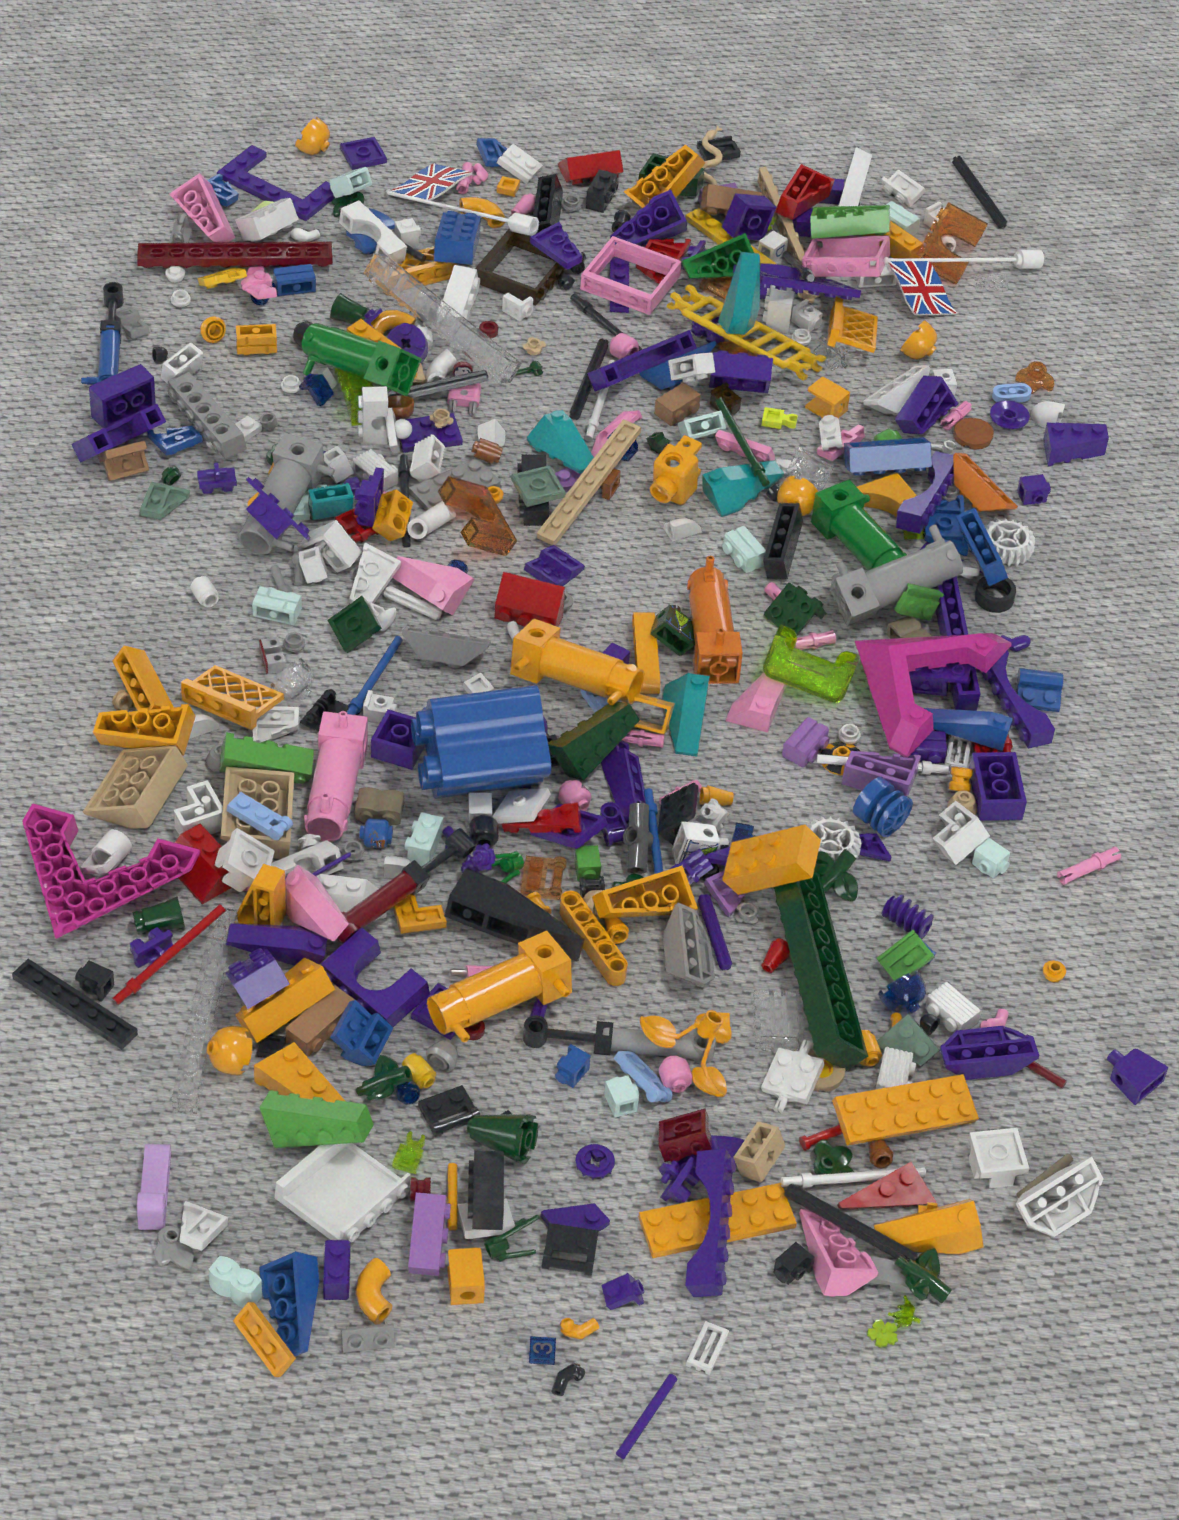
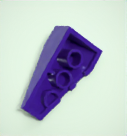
M230 923L226 939V945L248 952H253L259 948L262 950L267 948L275 960L293 966L303 958L320 965L325 957L327 938L302 926Z

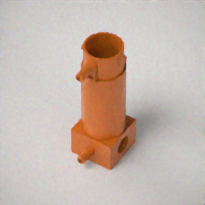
M707 556L705 567L695 570L690 575L687 583V590H690L689 601L695 638L694 673L710 676L709 684L739 683L743 655L740 632H734L728 580L724 579V574L721 570L714 567L715 558Z

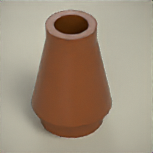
M884 1139L868 1142L870 1162L877 1168L888 1167L893 1161V1152Z

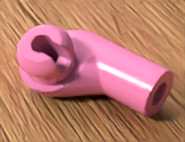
M476 163L474 165L476 175L473 176V181L480 185L482 181L487 180L488 173L480 163Z
M998 1009L996 1017L982 1021L980 1028L1005 1026L1009 1014L1008 1011Z

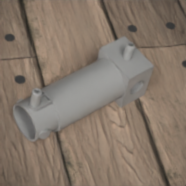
M284 432L273 452L274 467L266 479L265 487L262 490L267 495L272 493L280 501L277 505L282 510L286 507L294 514L306 490L316 488L323 474L334 475V468L325 466L323 444ZM248 512L246 522L238 536L239 541L245 548L262 555L271 552L273 547H280L289 551L294 549V543L282 540L284 533L276 540Z
M937 525L929 527L935 542L926 545L924 549L866 572L862 567L848 573L843 561L836 564L841 576L835 578L830 590L847 627L873 617L878 609L898 602L902 593L907 591L908 583L933 588L941 585L945 580L963 574L962 561L955 545L951 541L945 542Z

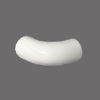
M447 348L428 366L425 373L426 383L444 379L453 369L454 365L458 363Z
M444 499L409 522L407 526L409 535L415 539L425 537L455 518V510L450 502Z

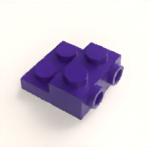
M376 467L374 474L370 475L368 480H362L360 488H356L355 500L358 501L355 506V515L358 516L357 522L359 525L373 527L381 494L384 493V468Z

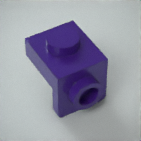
M629 1273L601 1285L606 1307L610 1310L633 1300L639 1306L644 1304L642 1296L645 1292L644 1287L639 1279L636 1280Z

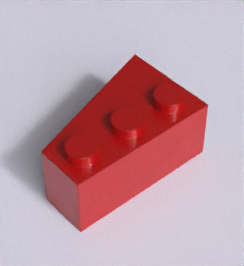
M801 164L781 194L775 212L791 220L795 219L829 197L835 179Z

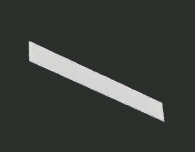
M857 147L855 148L839 206H858L872 154Z

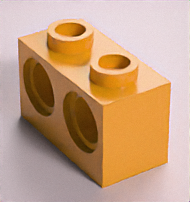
M397 489L381 494L372 529L388 541L404 537L413 501Z

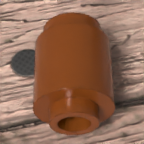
M480 438L479 441H474L471 452L474 453L475 458L489 463H498L503 448L499 447L497 443Z

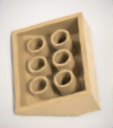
M176 745L123 749L88 802L83 813L130 829L149 828L168 796L172 793L178 780L182 777L188 764Z
M226 767L221 839L229 842L232 832L238 828L273 849V858L282 859L289 856L291 828L288 831H284L283 836L279 840H274L227 812V805L242 792L277 814L287 816L292 820L294 773Z

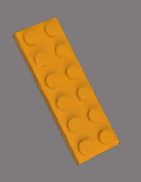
M964 1074L836 1096L832 1100L847 1146L969 1124L979 1119Z
M781 1183L738 1191L731 1195L732 1216L729 1217L728 1222L730 1239L727 1240V1243L796 1228L797 1222L789 1201L784 1195L785 1191ZM709 1198L639 1212L638 1218L652 1259L699 1249L707 1233L710 1221Z

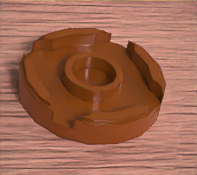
M964 418L955 425L953 436L959 445L963 447L965 445L970 446L969 449L977 450L986 448L991 444L994 430L988 422L982 419Z

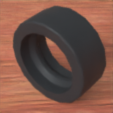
M983 576L979 579L976 586L975 601L986 611L993 613L1005 612L1014 604L1017 592L1016 585L1011 579L1006 578L988 586ZM990 588L999 589L1005 592L1007 596L995 598L986 594L984 590Z

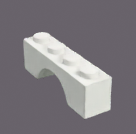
M360 201L341 208L339 223L350 234H364L373 238L377 242L375 258L384 267L389 268L405 261L407 250L405 243Z

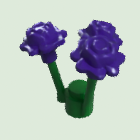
M489 844L477 845L476 851L472 853L473 857L467 855L466 860L462 863L461 871L463 873L466 868L480 873V871H485V869L491 870L493 866L500 865L504 872L510 873L501 881L507 883L512 878L520 875L519 870L524 867V859L518 851L495 854L494 849L490 848Z

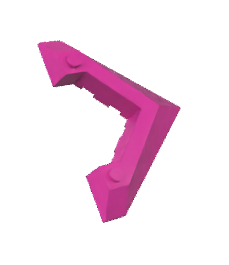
M994 633L855 641V646L867 677L889 749L908 758L934 730L933 713L914 702L909 672L915 671V668L928 666L929 669L946 667V664L959 662V665L970 664L987 673L1011 647V642Z
M32 803L22 820L56 939L191 871L200 854L199 849L157 838L149 855L139 859V863L129 867L124 865L109 871V875L96 880L94 877L85 881L70 848L78 833V827L73 814Z

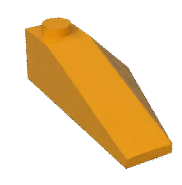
M970 1198L873 1225L874 1230L914 1252H924L935 1248L937 1253L963 1254L984 1248L981 1224L974 1200Z

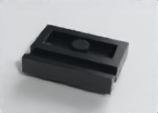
M732 136L708 140L709 144L721 151L723 155L722 161L740 158L741 151L735 141L732 140ZM697 141V149L700 150L699 153L704 161L715 159V155L703 147L702 141Z

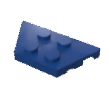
M958 495L956 500L950 502L946 499L942 500L940 506H936L934 516H930L927 527L924 526L925 541L929 543L935 542L929 527L937 525L945 542L951 541L960 555L967 556L968 544L956 518L957 515L965 512L963 495Z

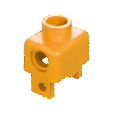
M684 435L676 446L667 444L655 459L653 464V483L649 489L651 495L661 503L672 501L678 505H683L697 490L698 476L701 474V469L698 468V458L695 455L702 448L701 442ZM671 460L679 462V465L670 467Z

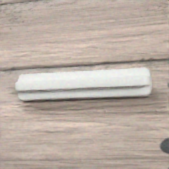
M392 586L385 589L384 597L434 620L441 617L442 610Z

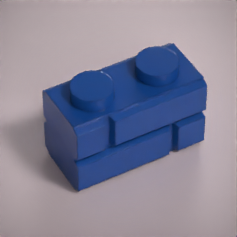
M312 264L273 269V283L277 296L316 292V277Z

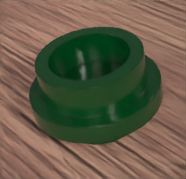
M176 466L167 467L162 472L161 481L169 486L173 485L181 477L179 469Z

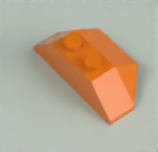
M955 453L953 455L954 485L959 489V493L964 498L972 502L973 508L979 512L1016 510L1018 506L967 454Z

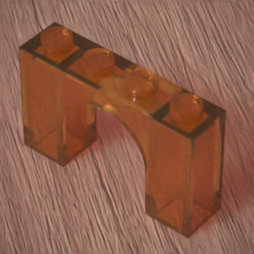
M948 202L946 207H941L937 213L936 218H938V221L934 220L929 229L932 233H927L923 241L926 245H921L917 255L920 256L919 258H962L946 248L941 237L944 235L954 236L976 247L988 223ZM969 262L930 263L938 276L957 285Z
M448 476L438 490L444 504L465 510L476 517H471L460 532L469 547L507 556L517 543V539L488 488Z

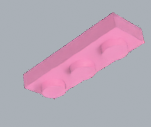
M722 430L717 431L715 437L722 450H730L742 457H746L733 434ZM746 439L758 462L775 460L772 447Z

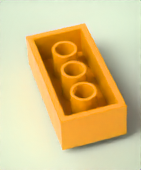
M804 824L731 842L722 881L736 894L741 895L810 879L813 877L821 839Z

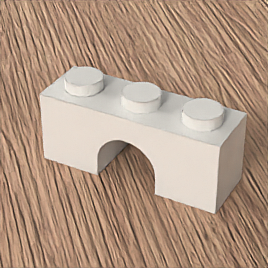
M387 386L362 387V396H358V406L362 408V410L358 411V422L362 423V425H358V437H362L363 445L387 444L388 433L385 416H388Z
M326 840L271 863V866L285 870V876L293 871L297 865L312 874L338 859L341 855L339 848ZM340 862L321 874L329 875L344 869L343 863Z

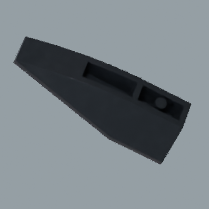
M469 868L464 870L450 893L444 914L445 917L515 944L548 931L573 961H579L585 940L510 885Z

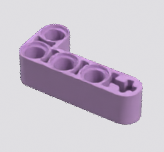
M145 1144L141 1192H138L137 1197L139 1230H161L165 1227L171 1144Z

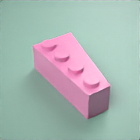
M200 173L169 193L213 242H230L235 238L212 185Z

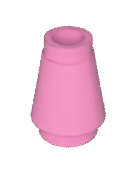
M530 193L523 195L511 210V214L520 213L527 215L533 212L536 197Z

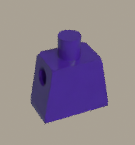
M1114 1049L1107 1057V1061L1114 1066L1110 1080L1134 1105H1137L1164 1082L1169 1068L1139 1049H1133L1125 1056Z

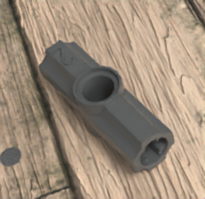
M645 803L630 804L629 827L626 828L623 834V841L628 845L627 872L642 874L647 872L648 849L653 844V835L648 831L649 805Z

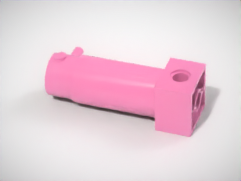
M345 711L339 713L323 712L318 733L319 755L307 805L308 815H304L306 832L319 835L321 837L320 841L328 840L332 842L342 837L343 832L347 830L348 820L346 819L350 814L358 771L363 769L368 747V717L349 715Z

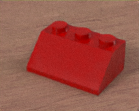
M620 150L568 157L558 163L566 183L572 182V185L582 184L583 180L590 179V182H592L599 169L615 173L617 178H619V174L624 172Z
M503 572L495 602L494 619L503 622L514 621L523 627L533 619H537L559 627L563 618L565 587Z
M201 823L181 833L175 843L199 849L200 854L192 870L181 875L178 879L201 904L231 889L232 887L222 882L223 877L229 871L224 869L223 865L220 868L215 866L218 851L222 846Z

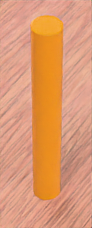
M456 1163L448 1164L447 1203L451 1204L450 1219H447L449 1231L457 1230Z

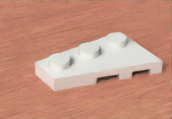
M364 543L362 557L360 558L349 602L352 603L360 596H363L367 602L374 604L401 567V561Z

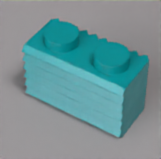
M342 483V485L338 484L337 486L330 485L325 488L318 487L313 490L309 489V511L312 520L339 516L352 510L354 507V497L349 483Z

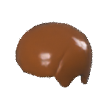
M402 395L388 397V408L393 409L396 420L408 419L413 414V398Z

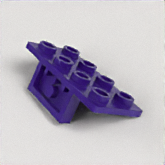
M959 662L946 664V667L929 669L928 666L915 668V671L909 672L913 693L947 696L948 682L968 683L972 665H959Z

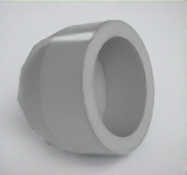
M265 413L260 417V423L265 430H273L276 427L277 419L274 413Z

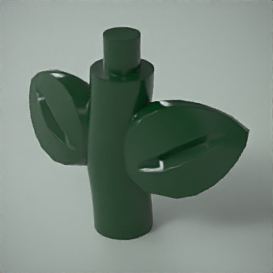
M847 849L840 853L835 862L829 853L818 851L814 871L820 874L825 893L833 888L834 893L840 898L855 901L858 895V883L856 878L847 871L855 862L856 857Z
M380 1055L375 1065V1076L363 1081L362 1086L356 1088V1093L358 1096L366 1095V1100L386 1098L393 1094L395 1086L412 1081L411 1070L408 1066L399 1067L394 1059L386 1055Z
M935 1248L921 1253L916 1262L911 1258L907 1261L902 1256H899L894 1264L902 1269L900 1273L906 1277L905 1284L919 1300L927 1299L930 1294L942 1304L952 1291L950 1287L938 1278L940 1275V1262Z

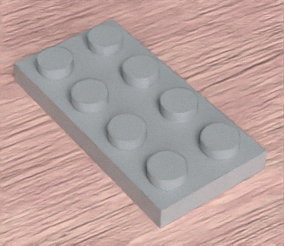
M475 458L409 487V494L425 511L444 499L448 500L454 508L483 495V491L487 487H500L501 481L478 458Z

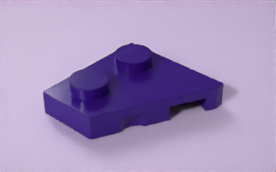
M595 1203L547 1209L541 1211L540 1216L547 1225L548 1223L599 1231L610 1225L609 1218Z

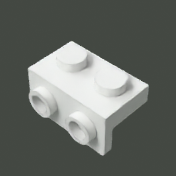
M897 170L889 179L885 177L881 179L882 188L888 195L893 194L901 204L905 203L910 207L926 192L924 187L900 170Z

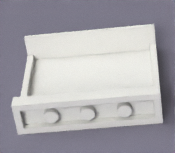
M353 1143L320 1145L276 1182L275 1199L330 1240H348L352 1243L358 1238L360 1232L366 1227H371L383 1212L387 1213L399 1198L402 1199L408 1194L411 1174L407 1173L400 1178Z

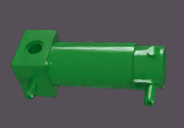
M320 323L311 324L306 329L302 339L303 352L308 355V360L303 370L304 375L310 376L314 364L317 362L364 378L381 387L387 386V394L390 390L407 397L422 360L401 348L385 342H375L336 327H328Z
M850 479L816 492L811 523L827 540L836 536L867 571L907 555L905 552L903 553L902 549L864 510V505L870 501V496L868 494L864 495Z

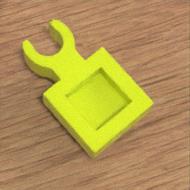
M765 407L761 426L781 429L782 425L795 429L798 415L784 414V410Z

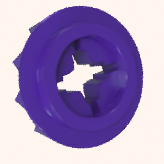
M590 1144L582 1147L575 1159L577 1170H580L583 1176H590L592 1180L595 1177L603 1179L605 1175L611 1174L615 1166V1157L611 1150L600 1144ZM591 1156L596 1162H599V1167L591 1164Z

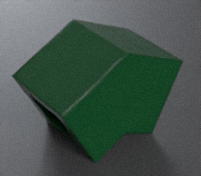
M654 432L646 438L650 448L658 454L670 443V440L665 438L663 432Z

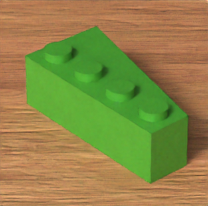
M890 205L814 207L810 216L811 239L850 235L862 236L873 233L875 235H885L891 228Z
M226 732L221 746L219 772L225 773L226 767L294 773V783L303 784L309 782L312 776L314 749L289 744L278 747L277 743L269 740L257 743L253 741L254 737L244 736L243 739L234 738L233 733Z
M270 1090L259 1107L274 1148L364 1143L374 1125L367 1104L340 1100L332 1103L326 1102L320 1097L306 1099L300 1098V1094L290 1093L288 1096L279 1095L278 1091Z

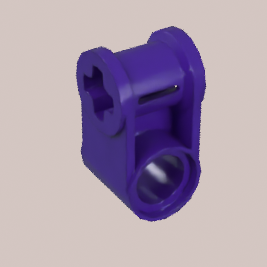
M613 802L604 803L600 809V816L606 817L608 825L601 831L606 845L612 846V843L623 841L624 831L629 826L625 822L619 805Z

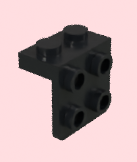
M696 783L684 786L680 790L661 799L658 833L672 845H674L681 823L692 820L696 815L698 785Z

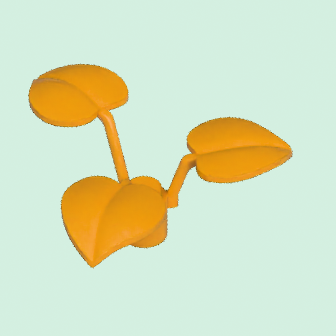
M708 1010L706 1013L699 1014L694 1024L679 1034H676L674 1025L666 1018L655 1015L640 1017V1025L643 1032L650 1041L660 1047L673 1048L676 1044L675 1039L682 1038L695 1028H697L699 1036L705 1039L709 1038L701 1061V1067H695L692 1070V1081L700 1090L707 1094L725 1097L727 1086L723 1075L715 1067H706V1060L714 1038L717 1043H727L731 1039L730 1013Z

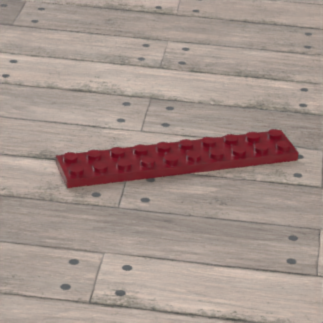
M332 241L138 243L137 266H142L143 268H152L153 266H162L163 268H170L171 266H181L183 268H190L192 266L204 268L221 266L227 268L230 266L250 267L251 265H261L263 267L279 265L280 267H288L289 265L299 266L307 264L325 267L333 265Z

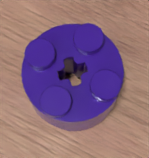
M402 323L394 327L388 334L387 338L403 350L421 358V363L427 357V339L423 332L415 325ZM410 343L411 347L408 349L404 344Z

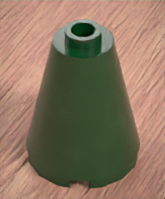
M530 1114L475 1115L468 1122L467 1133H469L472 1140L494 1151H504V1156L518 1163L525 1164L531 1158V1156H526L529 1149H535L539 1126L537 1122H534L536 1116Z

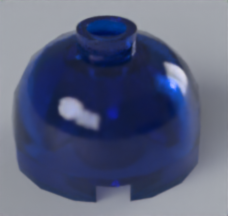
M916 970L914 971V976H911L910 973L905 974L886 986L887 992L883 994L882 990H880L877 994L885 1007L892 1012L903 1013L907 1011L908 1014H912L921 1008L919 1003L925 998L926 985L919 971Z

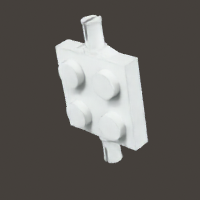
M803 1040L799 1051L778 1048L761 1086L762 1092L778 1098L773 1108L775 1112L783 1113L787 1102L797 1101L804 1104L809 1102L824 1067L823 1059L808 1055L813 1045L809 1040Z

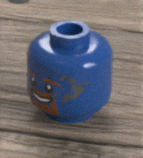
M369 818L365 826H360L359 839H364V845L367 848L385 849L388 844L392 843L393 826H390L387 820Z

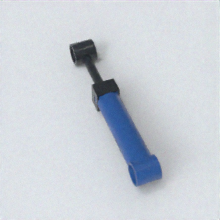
M109 282L103 287L104 305L109 310L108 320H101L100 323L101 339L98 377H82V384L94 385L118 374L122 332L121 320H116V309L124 304L123 287L120 283Z

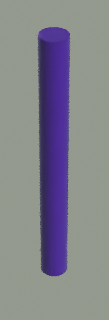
M669 1374L617 1450L616 1455L618 1457L626 1458L677 1382L675 1375Z

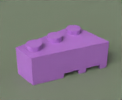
M851 751L845 764L842 785L863 790L872 780L883 777L894 785L895 791L899 790L905 796H909L918 772L921 755L907 758L900 757V754H893L890 757L879 756V753Z
M416 1193L408 1271L411 1274L439 1276L440 1268L445 1269L446 1253H442L443 1243L447 1244L448 1228H445V1219H450L451 1204L446 1203V1195Z

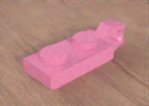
M858 424L849 431L842 430L843 447H831L829 450L823 451L822 445L817 447V455L830 461L837 459L844 454V443L860 442L865 438V427Z

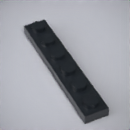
M29 958L12 973L13 980L121 1050L138 1035L136 1027Z

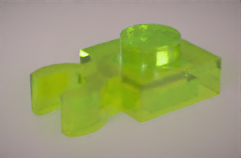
M409 1131L406 1136L407 1145L400 1143L392 1163V1168L416 1174L424 1155V1150L421 1148L425 1145V1135L422 1134L420 1140L414 1141L412 1140L413 1132Z

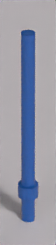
M400 636L394 638L357 697L351 700L348 705L347 714L355 715L361 711L368 690H372L403 642Z
M648 788L644 790L645 804L649 805L648 828L649 832L653 835L651 850L654 873L657 874L663 872L656 819L658 809L657 804L654 803L653 790Z

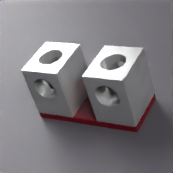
M279 638L259 640V651L266 674L285 672V659L283 652H281Z

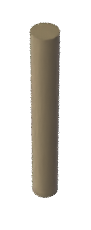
M1069 1153L1065 1154L1016 1194L1017 1197L1020 1198L1024 1192L1064 1169L1073 1162V1157Z

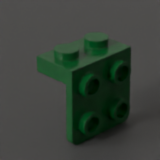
M788 582L766 609L764 616L789 636L795 638L814 615L822 619L827 613L822 608L824 604L816 597L811 599L807 596L808 592L801 586L795 587Z

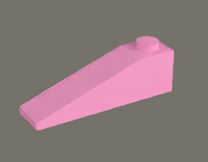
M401 556L396 558L401 561V567L393 576L395 580L451 615L455 613L475 580L455 567Z
M299 865L287 875L285 879L286 913L291 921L331 941H335L349 923L318 877Z

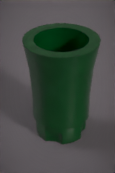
M340 293L333 302L330 318L354 324L360 319L364 320V315L370 309Z
M177 896L165 902L142 908V911L132 912L138 935L146 932L148 934L156 927L160 930L185 928Z

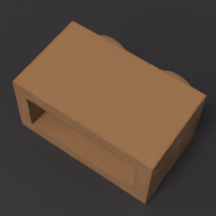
M682 383L655 400L654 414L668 425L673 426L677 422L683 421L685 417L698 411L701 394L687 384Z

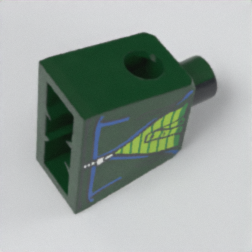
M668 605L655 616L650 634L677 655L682 656L695 645L692 620L681 612V608L678 605Z

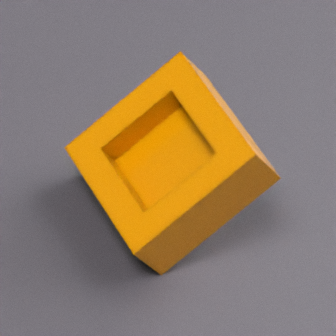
M502 176L497 185V193L515 197L520 187V180Z

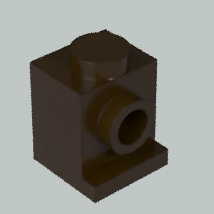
M727 382L711 390L710 405L714 409L720 411L715 401L718 398H722L731 414H735L740 410L742 398L729 388Z

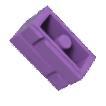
M810 717L806 718L783 744L782 756L801 767H805L809 762L813 763L820 749L824 750L830 741L828 727L821 723L818 724L817 721Z

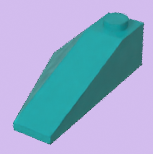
M741 252L718 320L727 334L745 335L755 325L760 310V255L758 253Z
M555 410L552 413L545 414L527 436L528 443L540 453L544 451L549 454V458L553 460L557 458L563 461L564 466L579 474L584 472L594 458L573 421L563 410Z
M775 460L760 462L770 482L766 487H763L758 477L754 476L750 464L720 467L702 474L703 492L721 517L738 512L745 507V503L750 499L754 500L757 498L759 492L770 488L784 477V472Z
M687 673L665 684L662 700L675 703L669 723L675 754L698 756L710 676Z

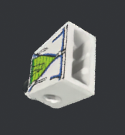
M682 822L672 848L675 864H679L689 854L698 849H701L704 855H707L711 852L729 847L728 838L718 837L714 825Z

